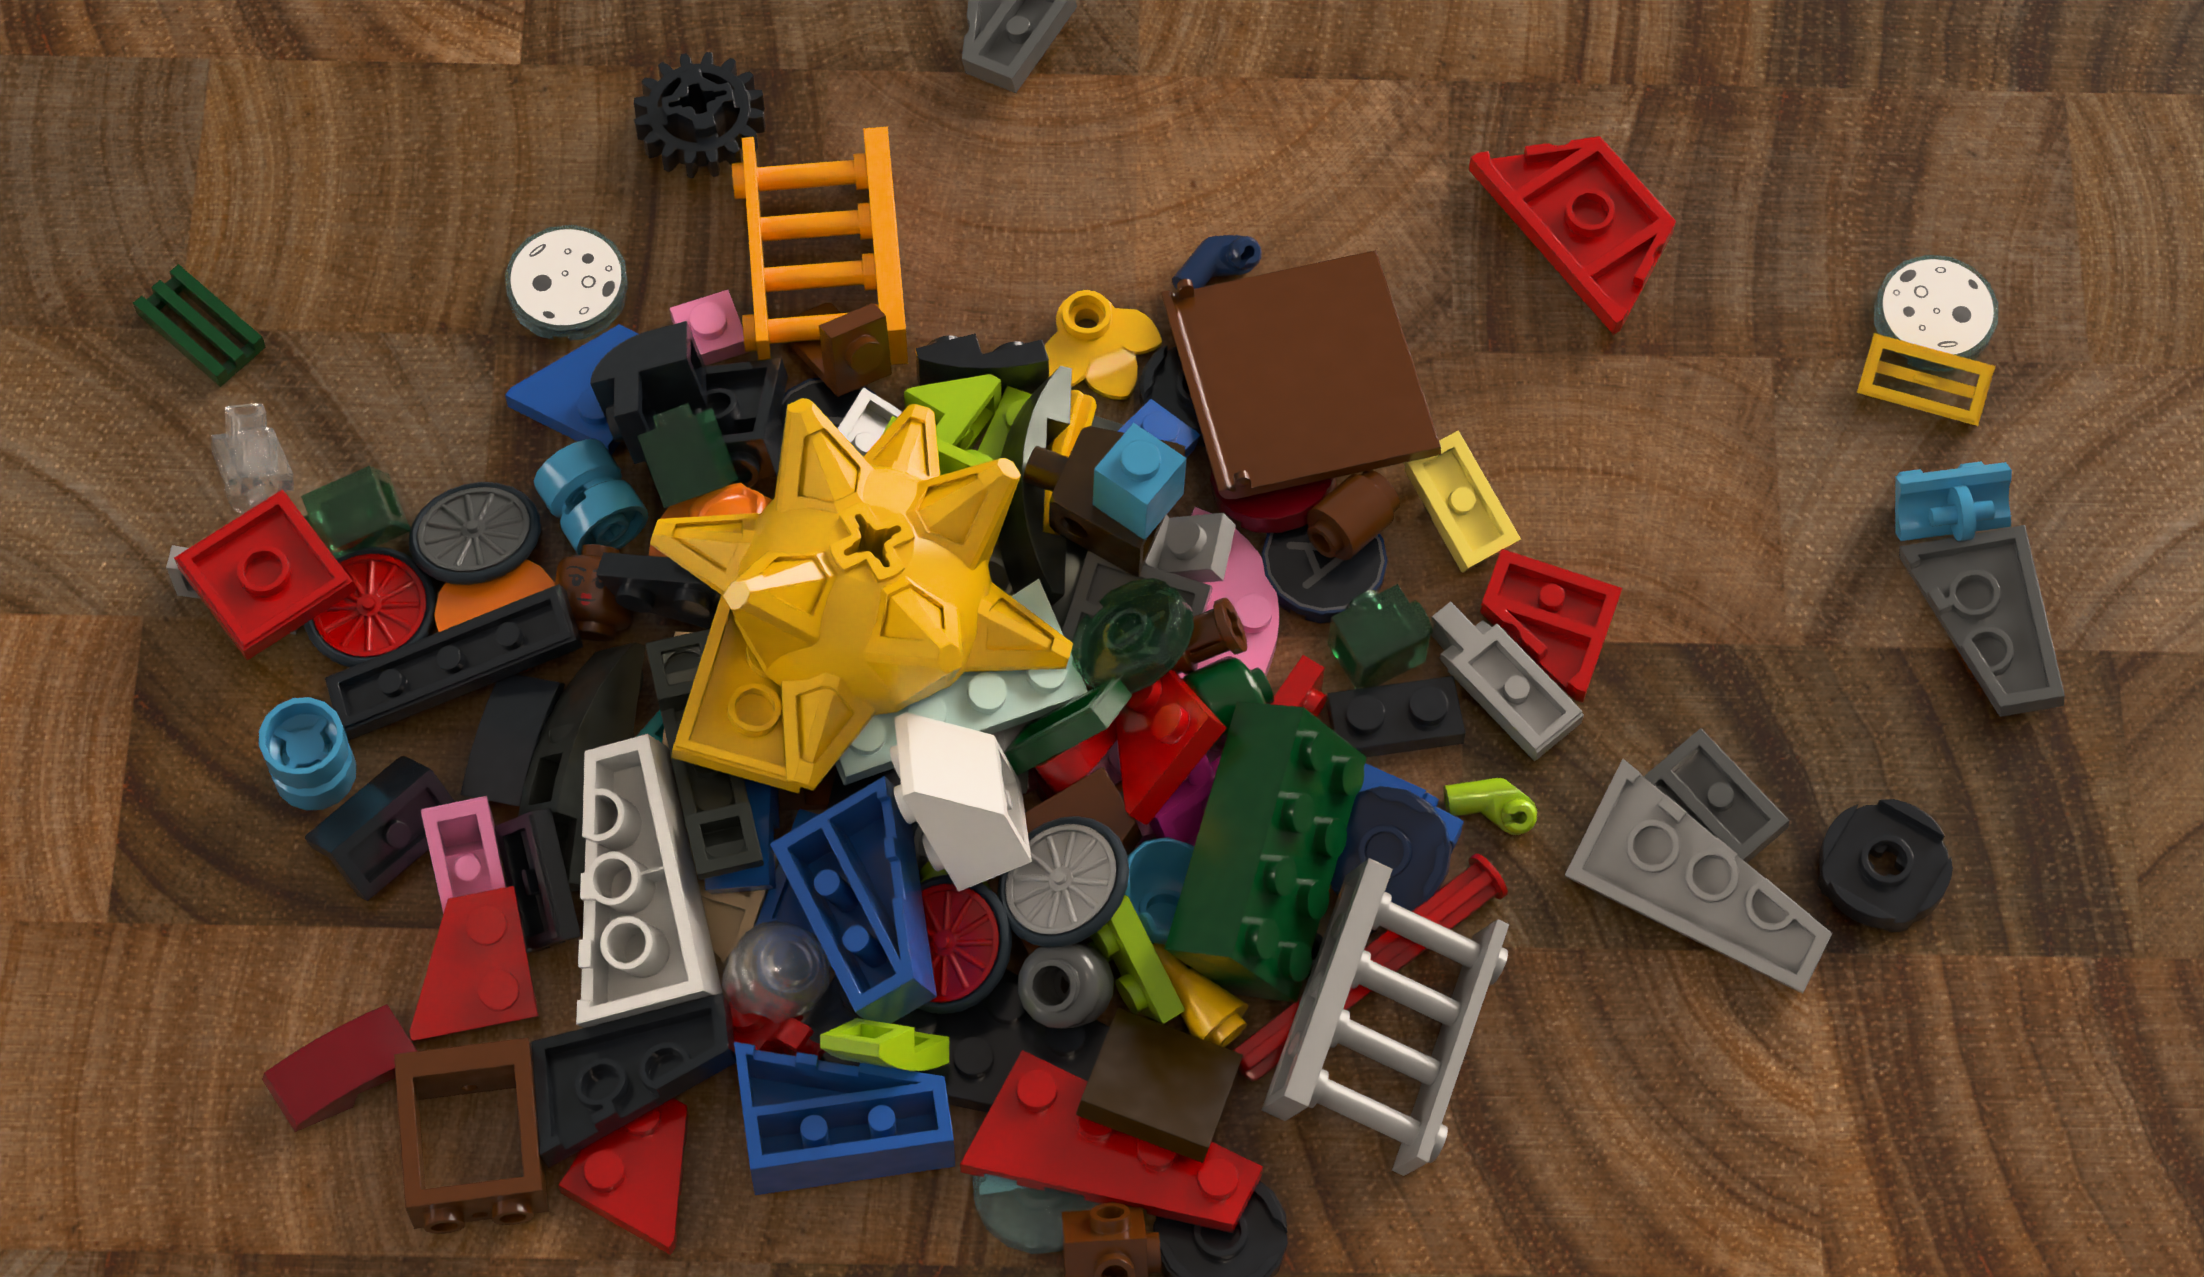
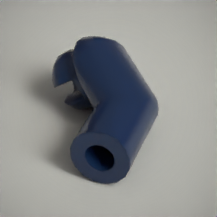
M1223 235L1208 237L1200 243L1174 275L1172 283L1177 289V283L1180 280L1190 279L1194 289L1205 287L1212 277L1236 276L1249 273L1261 260V246L1257 240L1249 236Z

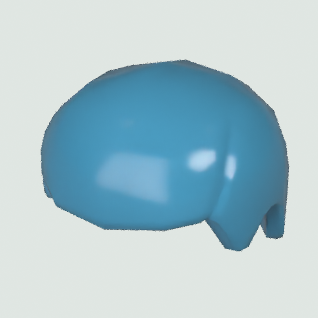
M1169 837L1144 841L1127 856L1129 879L1125 895L1129 897L1151 943L1166 945L1194 850L1193 845Z

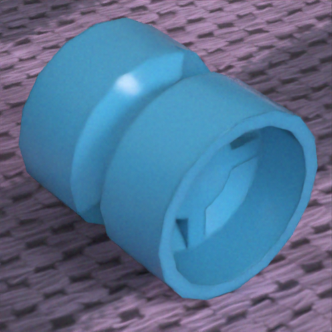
M597 439L578 441L557 451L544 462L534 478L535 489L551 514L561 518V529L578 555H581L582 546L586 544L605 545L619 550L641 532L649 518L646 507L631 484L621 480V469L605 444Z
M304 697L292 698L278 704L265 716L259 729V748L279 795L291 806L306 811L323 810L339 803L350 792L356 779V760L337 712L323 701Z

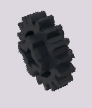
M711 52L704 54L701 64H693L687 53L681 54V67L673 70L668 64L662 62L658 65L659 81L651 78H644L642 80L644 96L634 98L636 115L634 122L638 140H644L646 155L649 159L662 154L663 167L667 172L672 171L680 163L686 166L687 178H694L698 167L707 166L710 174L716 177L719 176V163L725 160L730 165L741 162L740 149H742V138L754 137L755 152L758 149L757 133L765 132L766 128L762 90H755L754 76L750 71L737 76L736 61L732 58H729L719 67L714 65Z

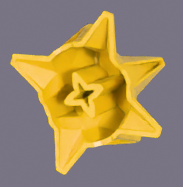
M799 399L787 405L775 498L761 513L658 519L650 545L725 598L734 614L736 625L759 662L763 672L781 687L786 779L789 784L814 791L874 715L898 712L910 704L950 687L964 672L1066 669L1073 643L991 582L989 561L1021 474L1013 461L999 458L940 476L935 414L928 407L918 404L908 405L863 457L811 400Z

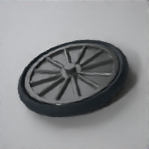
M493 482L464 484L445 491L422 508L413 521L409 533V550L419 568L436 580L461 585L485 583L506 575L529 557L537 545L541 533L540 515L529 497L514 487Z

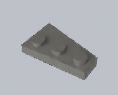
M2025 525L1975 533L1974 538L1967 541L1958 542L1954 537L1899 546L1900 560L2000 717L2064 706L2065 694Z

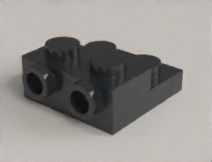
M782 358L706 366L707 407L659 419V456L657 459L646 461L657 490L666 489L676 495H688L701 485L742 483L749 488L755 485L759 479L777 477L784 433L779 415L788 379Z

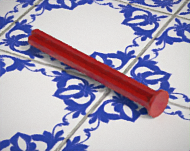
M1475 853L1468 860V868L1440 888L1430 899L1413 909L1412 912L1452 930L1493 897L1499 900L1503 899L1508 894L1507 886L1496 868L1485 857ZM1386 930L1364 948V950L1371 953V961L1395 972L1401 970L1428 949L1390 930ZM1360 984L1355 989L1350 988L1343 1009L1348 1011L1369 995L1372 990ZM1302 996L1298 999L1297 1003L1293 1002L1233 1049V1051L1243 1054L1238 1071L1251 1082L1258 1081L1278 1065Z

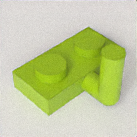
M1124 895L1122 903L1113 917L1098 932L1091 935L1093 941L1088 943V945L1096 948L1108 962L1114 960L1121 974V977L1115 980V984L1127 1007L1134 1014L1140 1012L1164 1024L1184 1012L1185 1009L1129 897Z

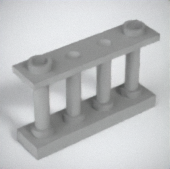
M1368 858L1345 876L1261 1110L1286 1121L1307 1107L1313 1108L1316 1104H1320L1402 1142L1392 1171L1405 1176L1428 1162H1434L1444 1146L1448 1128L1442 1124L1488 986L1493 985L1497 981L1505 967L1508 950L1503 948L1502 945L1509 924L1497 919L1474 934L1472 939L1464 937L1391 902L1392 896L1385 892L1393 869ZM1381 926L1462 964L1452 997L1450 998L1371 961V953L1364 950L1371 929L1376 930ZM1360 984L1441 1022L1442 1026L1431 1057L1350 1020V1012L1343 1009L1350 988L1355 989ZM1337 1044H1341L1422 1082L1411 1116H1407L1328 1079L1329 1072L1322 1069L1329 1047L1334 1048Z

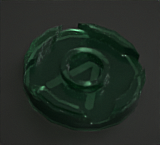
M1156 578L1134 580L1115 588L1098 601L1103 608L1095 614L1093 619L1086 614L1079 623L1072 642V665L1092 689L1112 678H1120L1131 694L1146 688L1170 671L1188 648L1194 629L1192 608L1175 588L1169 587L1165 581Z

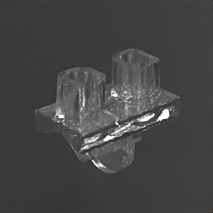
M256 403L225 407L226 434L211 435L212 454L225 483L224 489L227 500L233 509L244 514L282 489L285 492L294 491L293 472L274 429L267 427L266 411L263 404Z

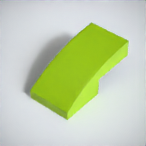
M856 1018L820 1035V1048L842 1060L908 1071H925L949 1063V1037L914 1032V1027Z

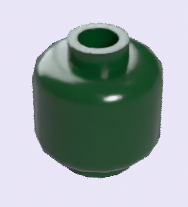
M1232 656L1221 658L1188 673L1182 678L1226 727V730L1209 749L1214 752L1223 751L1237 701L1262 704L1274 702L1272 688L1263 671L1258 667L1250 670L1240 659Z

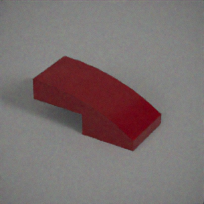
M386 1004L335 1028L303 1046L264 1072L262 1080L293 1130L297 1132L353 1108L359 1093L396 1078L394 1054L415 1052L417 1050Z

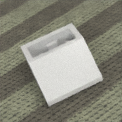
M907 712L894 717L897 745L890 747V756L901 780V784L894 787V796L905 821L908 824L917 821L924 832L922 842L933 868L936 871L946 869L957 890L962 891L1032 862L1021 782L995 736Z

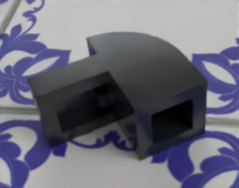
M687 321L643 332L625 340L609 351L600 360L592 373L590 384L608 423L612 437L615 442H625L634 464L658 458L660 418L707 407L706 366Z

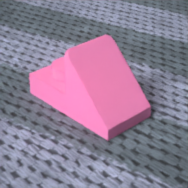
M487 796L421 809L443 914L448 898L507 887L495 824Z

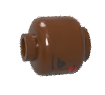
M597 544L583 545L581 555L563 558L557 566L555 585L560 584L566 590L580 637L584 640L612 641L614 640L615 632L627 629L633 621L634 611L620 606L616 602L615 596L596 576L603 552L620 554V550L610 546Z

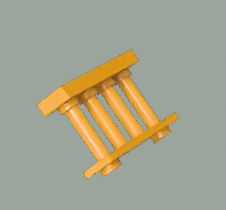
M888 127L863 128L865 153L853 154L854 160L757 167L754 137L742 138L743 162L732 163V178L735 200L746 199L754 314L742 315L745 352L757 351L758 360L771 359L770 344L820 340L819 325L847 314L838 313L768 319L766 292L864 285L865 291L877 290L878 304L875 305L886 315L891 365L908 364ZM856 184V190L868 189L869 203H857L858 210L761 217L759 192ZM854 234H860V240L873 239L874 253L862 254V260L768 268L764 266L763 242Z

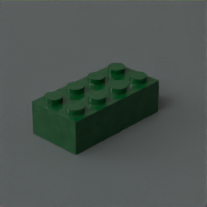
M1237 701L1164 948L1203 976L1234 995L1297 1003L1303 980L1308 976L1311 968V952L1319 923L1329 905V888L1337 860L1346 845V828L1354 800L1364 782V765L1367 757L1304 707Z

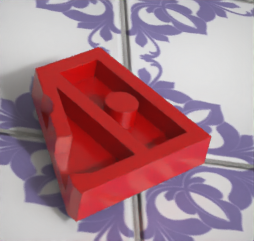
M1501 549L1482 600L1480 613L1492 625L1498 624L1573 700L1583 703L1616 611L1622 588Z
M672 1098L582 1149L558 1185L560 1193L671 1255L677 1243V1216L679 1196L682 1191L683 1155L689 1120L687 1105Z

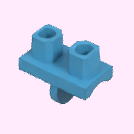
M1981 461L1960 464L1957 469L1923 473L1921 469L1899 472L1895 476V534L1900 541L1953 534L1954 538L1960 542L1972 540L1975 531L2011 527L2009 486L2012 480L2011 468L2006 462L1984 465Z

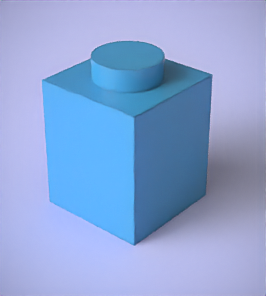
M1133 423L1094 468L1093 505L1146 540L1184 494L1187 458Z

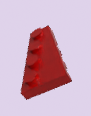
M1024 1050L1021 1051L960 1163L961 1173L983 1178L985 1174L1016 1180L1019 1186L1042 1191L1047 1187L1084 1196V1200L1100 1204L1114 1202L1132 1207H1143L1149 1215L1233 1233L1263 1173V1166L1214 1142H1211L1205 1160L1201 1163L1077 1116L1076 1112L1088 1081Z

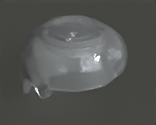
M763 922L745 932L724 961L722 986L734 1008L741 1014L757 1013L770 1018L774 1023L778 1024L784 1022L787 1018H795L812 1011L829 987L831 964L817 936L812 932L790 922Z

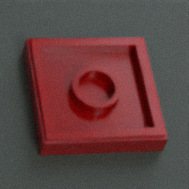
M283 489L174 557L178 569L247 661L356 591L352 579Z

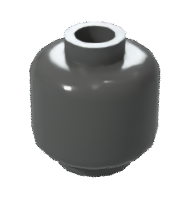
M1078 942L1065 947L1048 948L1040 946L1025 959L1018 974V994L1023 1008L1035 1021L1049 1028H1075L1094 1022L1107 1009L1113 996L1114 977L1109 962L1096 948L1084 942Z

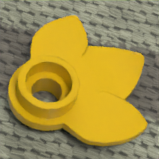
M1091 290L1078 291L1069 296L1060 305L1056 315L1057 332L1045 344L1049 358V377L1060 366L1072 368L1071 388L1085 380L1090 389L1103 397L1117 400L1127 399L1134 391L1137 383L1138 365L1135 355L1146 354L1162 345L1160 333L1153 321L1139 310L1114 308L1112 303L1098 292ZM1082 319H1091L1097 323V326L1082 328L1077 326L1076 323Z

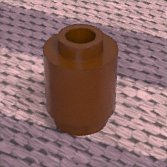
M1374 470L1364 471L1361 475L1351 474L1308 511V538L1315 549L1328 558L1336 557L1341 560H1350L1393 522L1394 512L1400 507L1399 496L1391 483Z

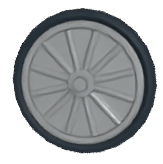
M1073 816L1061 817L1046 822L1028 833L1032 862L1000 875L998 898L1006 910L1011 930L1018 937L1038 946L1048 948L1065 947L1081 942L1095 934L1113 917L1121 905L1128 887V857L1120 838L1108 826L1094 819Z

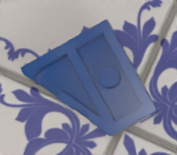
M618 324L511 387L505 395L508 407L577 442L585 439H597L605 444L612 455L620 442H615L612 437L608 423L591 387V377L597 364L609 351L625 340L638 335V333Z

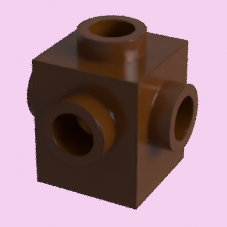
M1104 1203L1093 1207L1091 1210L1061 1212L1064 1277H1148V1274L1161 1273L1159 1232H1146L1143 1207L1129 1208L1119 1203Z

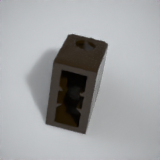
M1093 426L1084 427L1080 431L1069 457L1040 446H1035L1028 459L1023 481L1053 492L1049 502V526L1056 533L1122 570L1139 577L1164 518L1144 540L1093 505L1094 468L1124 433ZM1160 440L1185 457L1186 446Z

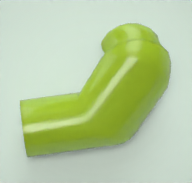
M1492 778L1445 785L1443 787L1446 812L1454 816L1481 813L1500 829L1511 835H1521L1529 832L1537 821L1535 803L1504 778Z

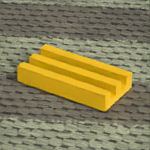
M1874 333L1856 393L1978 426L1995 366ZM1886 349L1978 374L1979 378L1976 387L1880 361L1882 350ZM1880 373L1971 398L1972 402L1969 411L1874 385L1875 374Z

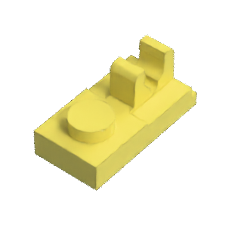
M1458 430L1439 440L1441 455L1405 462L1404 471L1430 514L1431 520L1459 569L1464 573L1497 555L1501 549L1506 550L1515 545L1521 538Z

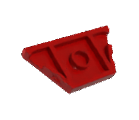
M1601 136L1571 140L1568 144L1559 146L1550 143L1525 146L1524 154L1490 159L1489 151L1476 153L1470 157L1468 170L1608 330L1613 335L1621 331L1673 235L1676 220Z

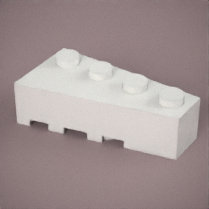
M649 734L585 751L582 837L586 838L585 873H581L580 899L584 901L583 940H579L578 967L582 969L581 1000H577L576 1025L586 1028L722 993L669 748Z

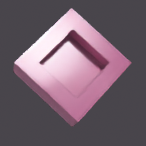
M729 290L670 307L673 324L687 321L705 366L748 353L745 352L743 327Z

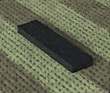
M558 584L325 677L332 707L337 712L348 741L583 648V644L567 592Z

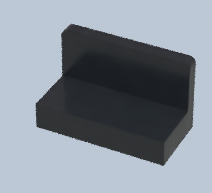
M401 756L305 836V839L312 849L329 857L357 896L368 901L429 850L421 809L454 803L455 801L430 768L406 756Z

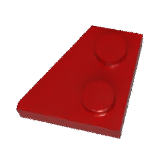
M1172 667L1153 682L1130 692L1132 697L1115 718L1125 811L1146 826L1226 730L1225 725Z
M515 886L448 898L409 1031L411 1041L538 1017L539 1012Z

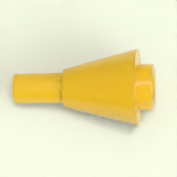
M1154 943L1153 947L1185 1009L1181 1016L1191 1035L1225 1048L1246 1028L1247 1023L1242 1016L1248 1009V1004L1195 969H1188L1180 959L1164 949L1165 945Z

